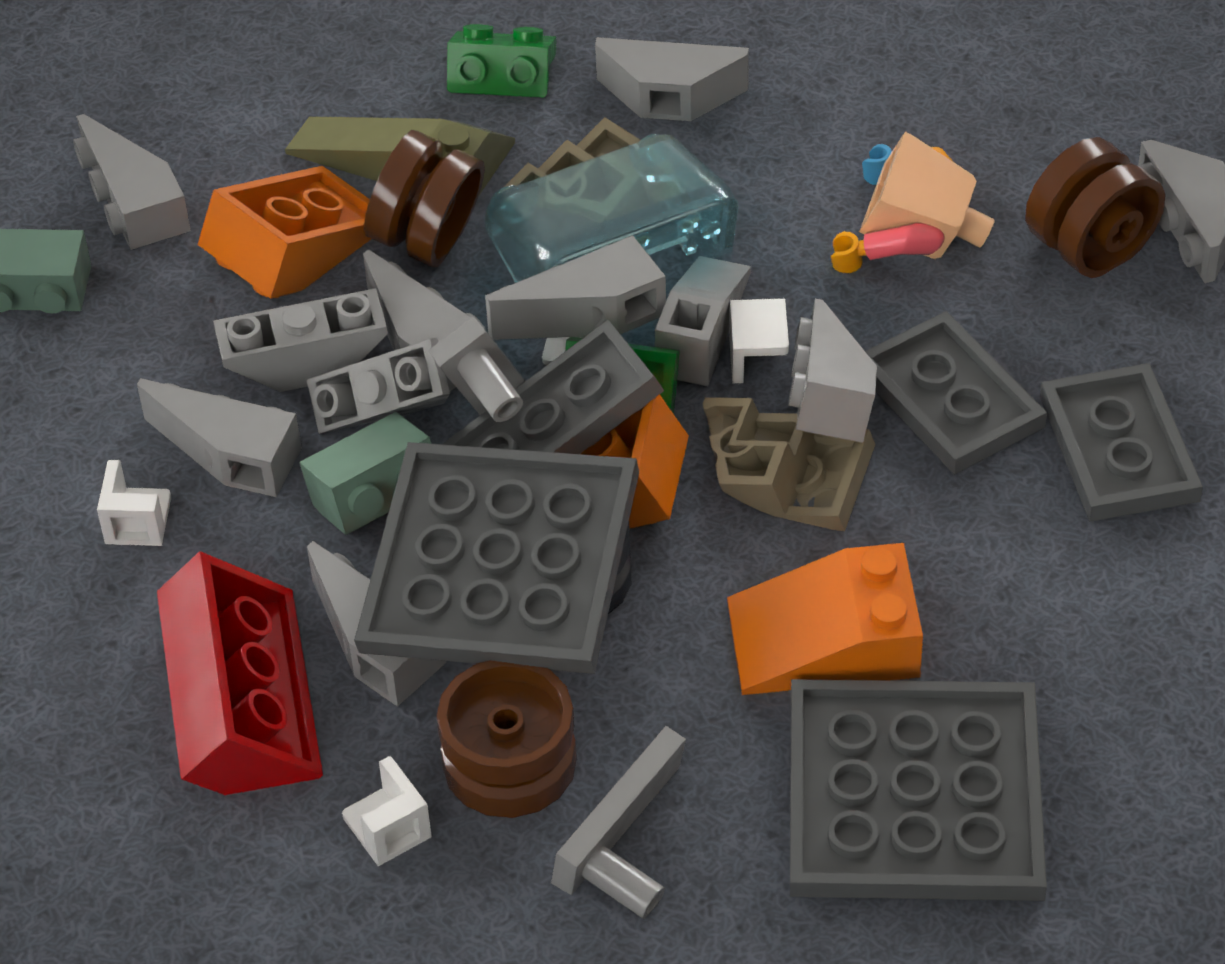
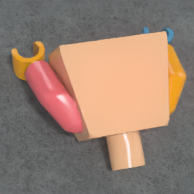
M904 132L893 151L887 145L877 144L869 152L870 159H865L862 162L864 179L868 183L876 185L859 231L864 234V240H858V237L851 232L844 231L839 233L833 240L835 253L831 255L833 268L838 272L852 273L861 268L863 263L862 256L866 255L869 260L895 255H924L936 259L942 257L956 236L980 248L990 234L994 219L969 207L977 182L974 175L954 163L942 148L930 147L913 135Z

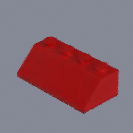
M199 551L157 590L181 780L223 795H230L320 779L323 776L293 590Z

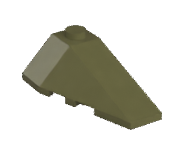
M309 117L285 148V152L291 156L377 181L389 156L402 137L411 130H417L441 141L443 158L453 150H461L484 161L485 173L480 195L515 144V138L446 119Z

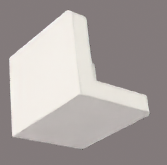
M785 299L730 300L729 340L732 384L744 383V356L788 354L789 340Z
M108 460L97 507L105 544L162 546L171 502L170 490L126 488L120 460Z
M391 756L379 761L383 788L350 805L342 812L344 821L378 866L432 837L427 803Z

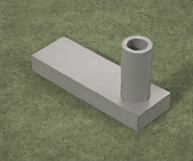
M475 316L471 317L428 350L437 365L479 415L488 411L494 421L504 422L515 416L522 408L523 400L515 389L523 384L525 379Z
M667 726L663 728L556 853L551 884L572 895L586 879L642 919L649 915L661 900L665 887L610 849L679 769L686 742L684 737Z

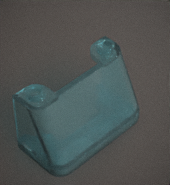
M651 134L638 143L518 186L510 185L501 188L493 195L490 204L487 206L485 229L515 283L632 235L648 255L679 244L686 256L696 253L698 246L706 257L714 259L733 250L739 206L729 186L674 136Z

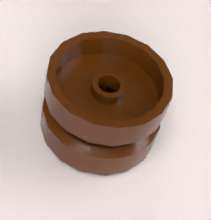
M417 130L409 131L392 151L373 189L365 215V235L388 247H396L406 239L408 256L431 267H438L458 241L470 219L483 184L485 173L484 161L461 150H453L443 158L441 141Z
M1100 137L1083 139L1065 149L1047 166L1037 180L1026 204L1025 221L1032 234L1048 247L1058 250L1062 259L1076 271L1089 278H1096L1130 260L1143 248L1154 233L1164 212L1166 194L1158 180L1143 168L1130 163L1128 156L1109 141Z
M492 660L480 662L455 676L441 694L437 712V724L442 744L443 770L449 789L465 806L486 816L515 818L539 812L562 796L573 780L577 760L576 740L573 734L575 726L574 711L567 686L550 669Z

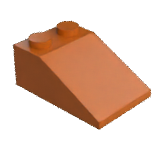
M324 166L214 189L197 245L215 257L220 266L232 270L250 283L258 294L270 299L279 298L280 296L303 291L371 240V238L365 235L364 231L365 215L370 199Z
M659 394L647 403L643 409L632 414L604 435L596 444L588 447L580 454L637 459L639 477L629 517V529L670 519L689 435Z
M904 543L845 548L727 597L742 695L791 690V679L890 681L920 678L923 632Z

